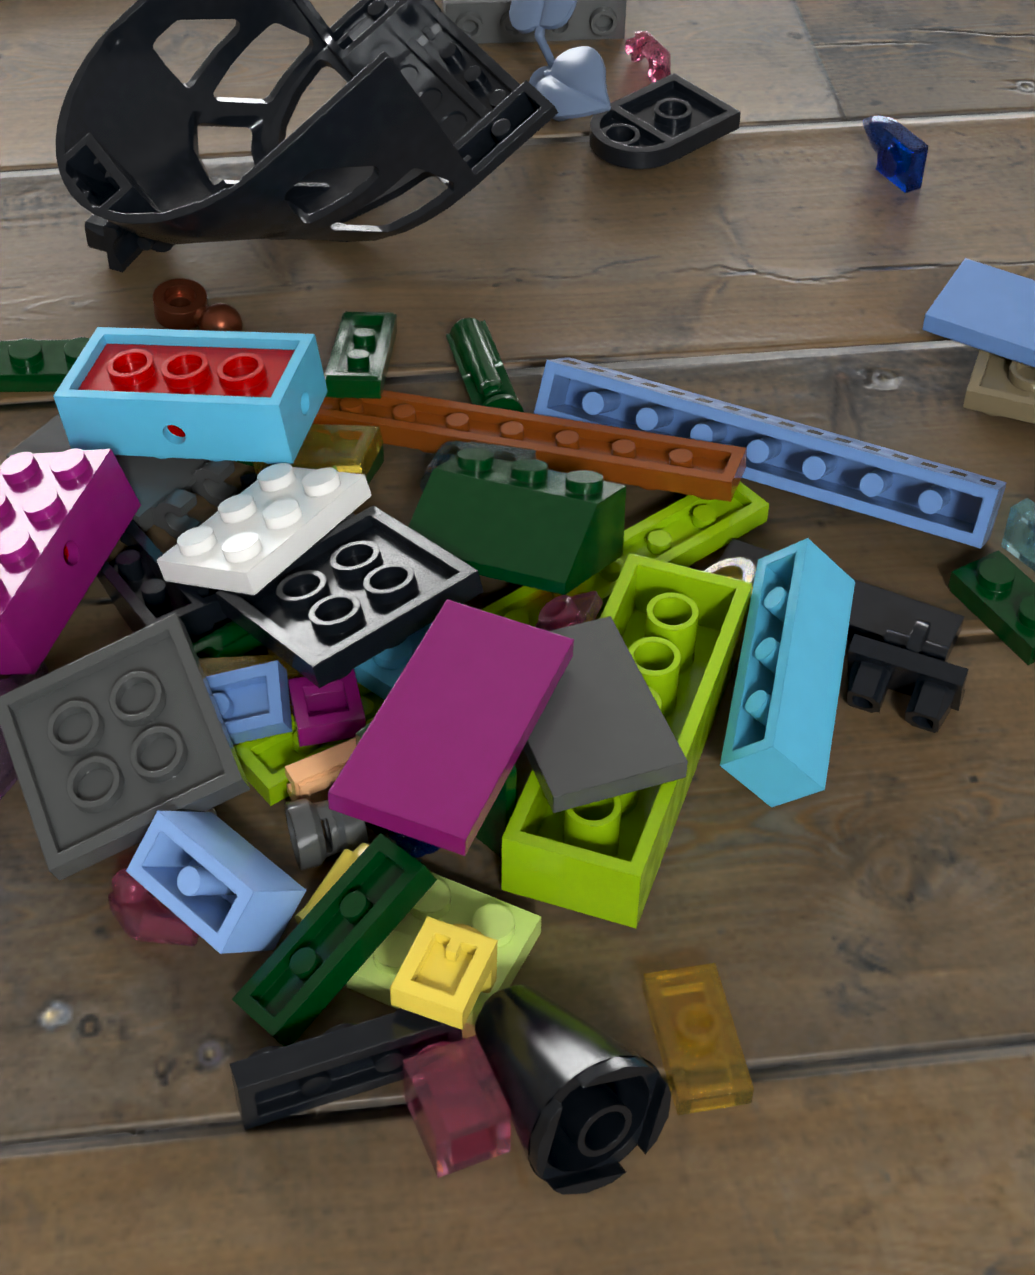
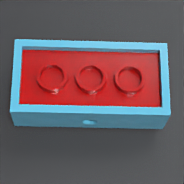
M97 327L53 397L71 449H111L114 455L145 456L158 459L186 458L206 459L215 462L227 460L264 462L266 464H293L328 390L315 334Z

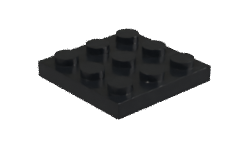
M373 505L334 527L256 595L219 590L216 592L223 614L313 684L321 688L330 682L346 677L355 667L386 649L400 645L408 636L432 623L447 599L464 604L484 591L478 570Z

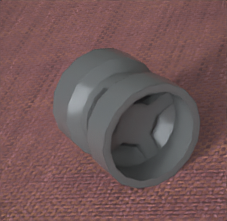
M306 798L285 802L284 807L289 836L300 870L321 866L326 857L341 854L344 849L353 851L361 843L369 844L365 821L329 809L328 799L315 803ZM320 820H322L326 838H324V833Z

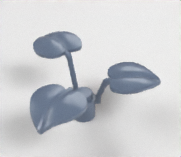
M512 0L509 11V19L512 26L522 34L535 31V39L548 66L537 69L532 74L529 83L557 109L558 114L552 119L555 121H565L567 119L610 111L611 104L606 85V67L601 55L592 47L579 46L563 52L555 60L545 38V29H558L567 23L574 12L577 0Z

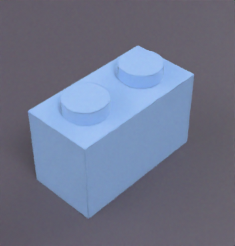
M158 810L126 870L129 875L220 954L274 950L306 892L305 888L213 812Z

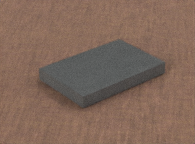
M611 616L549 631L574 639L573 657L523 749L552 812H560L685 778L688 760Z

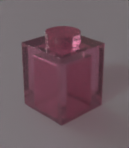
M476 1035L454 1043L447 1041L434 1043L421 1050L416 1056L403 1060L405 1102L437 1178L510 1152L511 1111Z

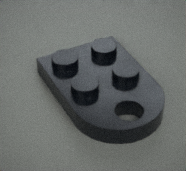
M673 73L610 103V111L594 114L590 121V147L599 158L619 167L630 169L656 168L680 159L739 129L741 111Z

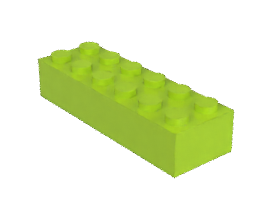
M628 554L600 618L611 616L688 760L686 777L553 813L532 769L502 836L501 890L635 929L637 928L740 653L749 611L752 583L644 556Z

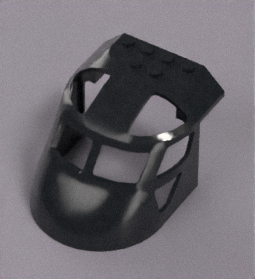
M137 0L105 31L77 70L67 90L57 123L56 158L64 185L81 206L91 213L141 237L173 245L253 239L330 240L339 242L375 241L413 229L451 207L556 116L558 111L527 80L520 85L449 19L434 0H360L330 28L309 0ZM236 19V26L211 51L186 83L180 82L153 49L156 39L177 20ZM277 23L309 37L308 46L284 72L266 98L214 97L215 89L233 62L270 25ZM328 66L335 69L347 84L285 139L287 125L303 92L322 68ZM197 127L249 128L252 132L251 153L255 166L240 180H222L219 184L214 185L199 156ZM428 177H437L448 187L439 196L421 208L392 223L380 226L343 224L404 194Z

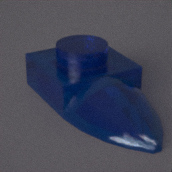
M873 115L865 118L862 121L864 130L872 148L877 154L876 170L904 193L920 189L929 146L901 123L890 117Z

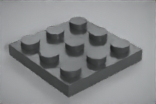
M177 613L0 696V727L48 870L59 881L140 843L158 810L205 812L251 790L187 629Z

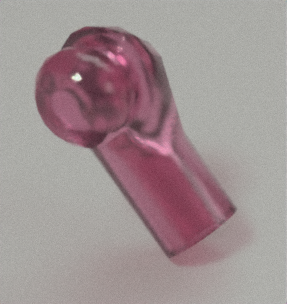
M649 31L635 32V37L626 40L624 48L627 55L631 53V60L633 62H640L644 58L647 59L648 78L652 83L671 75V53Z
M127 868L118 871L113 876V891L108 895L109 909L130 938L150 943L191 947L197 945L199 935L171 910L162 907L155 896L126 872Z

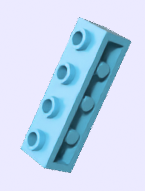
M809 538L758 559L720 766L771 808L825 790L855 581Z

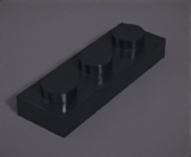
M399 1008L394 1013L359 1024L343 1023L336 1025L320 1036L288 1046H269L259 1049L246 1059L230 1063L236 1102L244 1129L253 1128L463 1061L462 1030Z

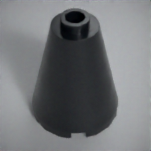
M511 986L497 991L486 1000L476 1020L475 1034L533 1172L539 1178L546 1181L554 1191L562 1195L589 1193L613 1183L626 1173L619 1162L637 1145L646 1154L658 1140L669 1117L671 1091L656 1066L530 986Z

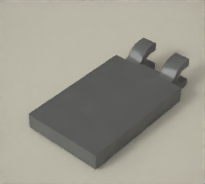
M56 415L6 455L7 459L11 455L20 452L35 454L64 452L71 449L60 415ZM115 455L141 504L132 520L144 533L155 525L164 529L175 539H178L185 531L200 526V521L187 515L197 505L196 495L191 492L204 497L215 507H218L227 498L239 495L238 488L224 482L235 471L233 461L215 462L206 459H158L145 456Z

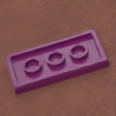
M447 599L328 791L329 809L466 856L573 657L574 639Z

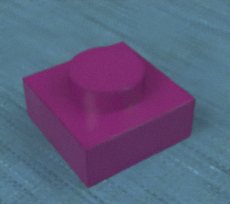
M354 669L346 677L330 682L321 688L317 687L306 677L288 679L289 696L299 747L355 738L356 733L366 726Z

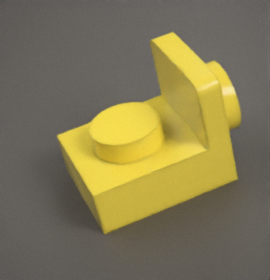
M427 916L390 987L391 1005L462 1030L480 992L490 993L496 982L498 940L484 936L471 926L465 924L452 925Z

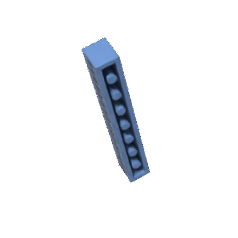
M570 357L546 360L534 414L745 447L747 448L746 469L742 475L744 479L980 549L990 539L1007 484L1004 481Z

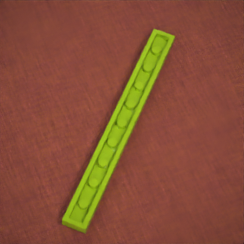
M741 481L731 502L717 499L705 500L697 496L687 495L624 530L623 556L566 595L523 586L481 610L546 631L596 620L603 613L629 553L689 567L729 544L732 538L737 539L767 522L769 503ZM357 682L366 725L372 722L385 700ZM292 714V732L239 743L234 746L247 781L272 806L289 796L287 784L290 782L285 776V766L350 739L299 747Z

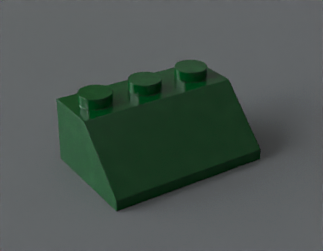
M463 449L453 459L433 468L408 527L478 570L481 576L566 595L623 556L626 485L603 481V475L594 471L578 470L564 473L549 470L548 464L540 460L521 459L510 462L494 458V453L487 449Z

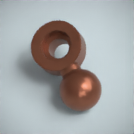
M183 278L171 279L161 283L153 292L155 319L160 325L168 329L190 330L199 326L200 330L242 332L243 323L239 312L234 307L224 303H217L208 307L206 290L196 281Z

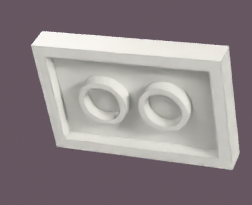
M288 463L274 464L263 469L257 475L258 480L239 495L232 496L221 502L218 506V511L200 526L182 533L177 539V544L157 559L164 580L256 595L372 496L365 474L337 472L336 469L329 467L321 469L292 467Z

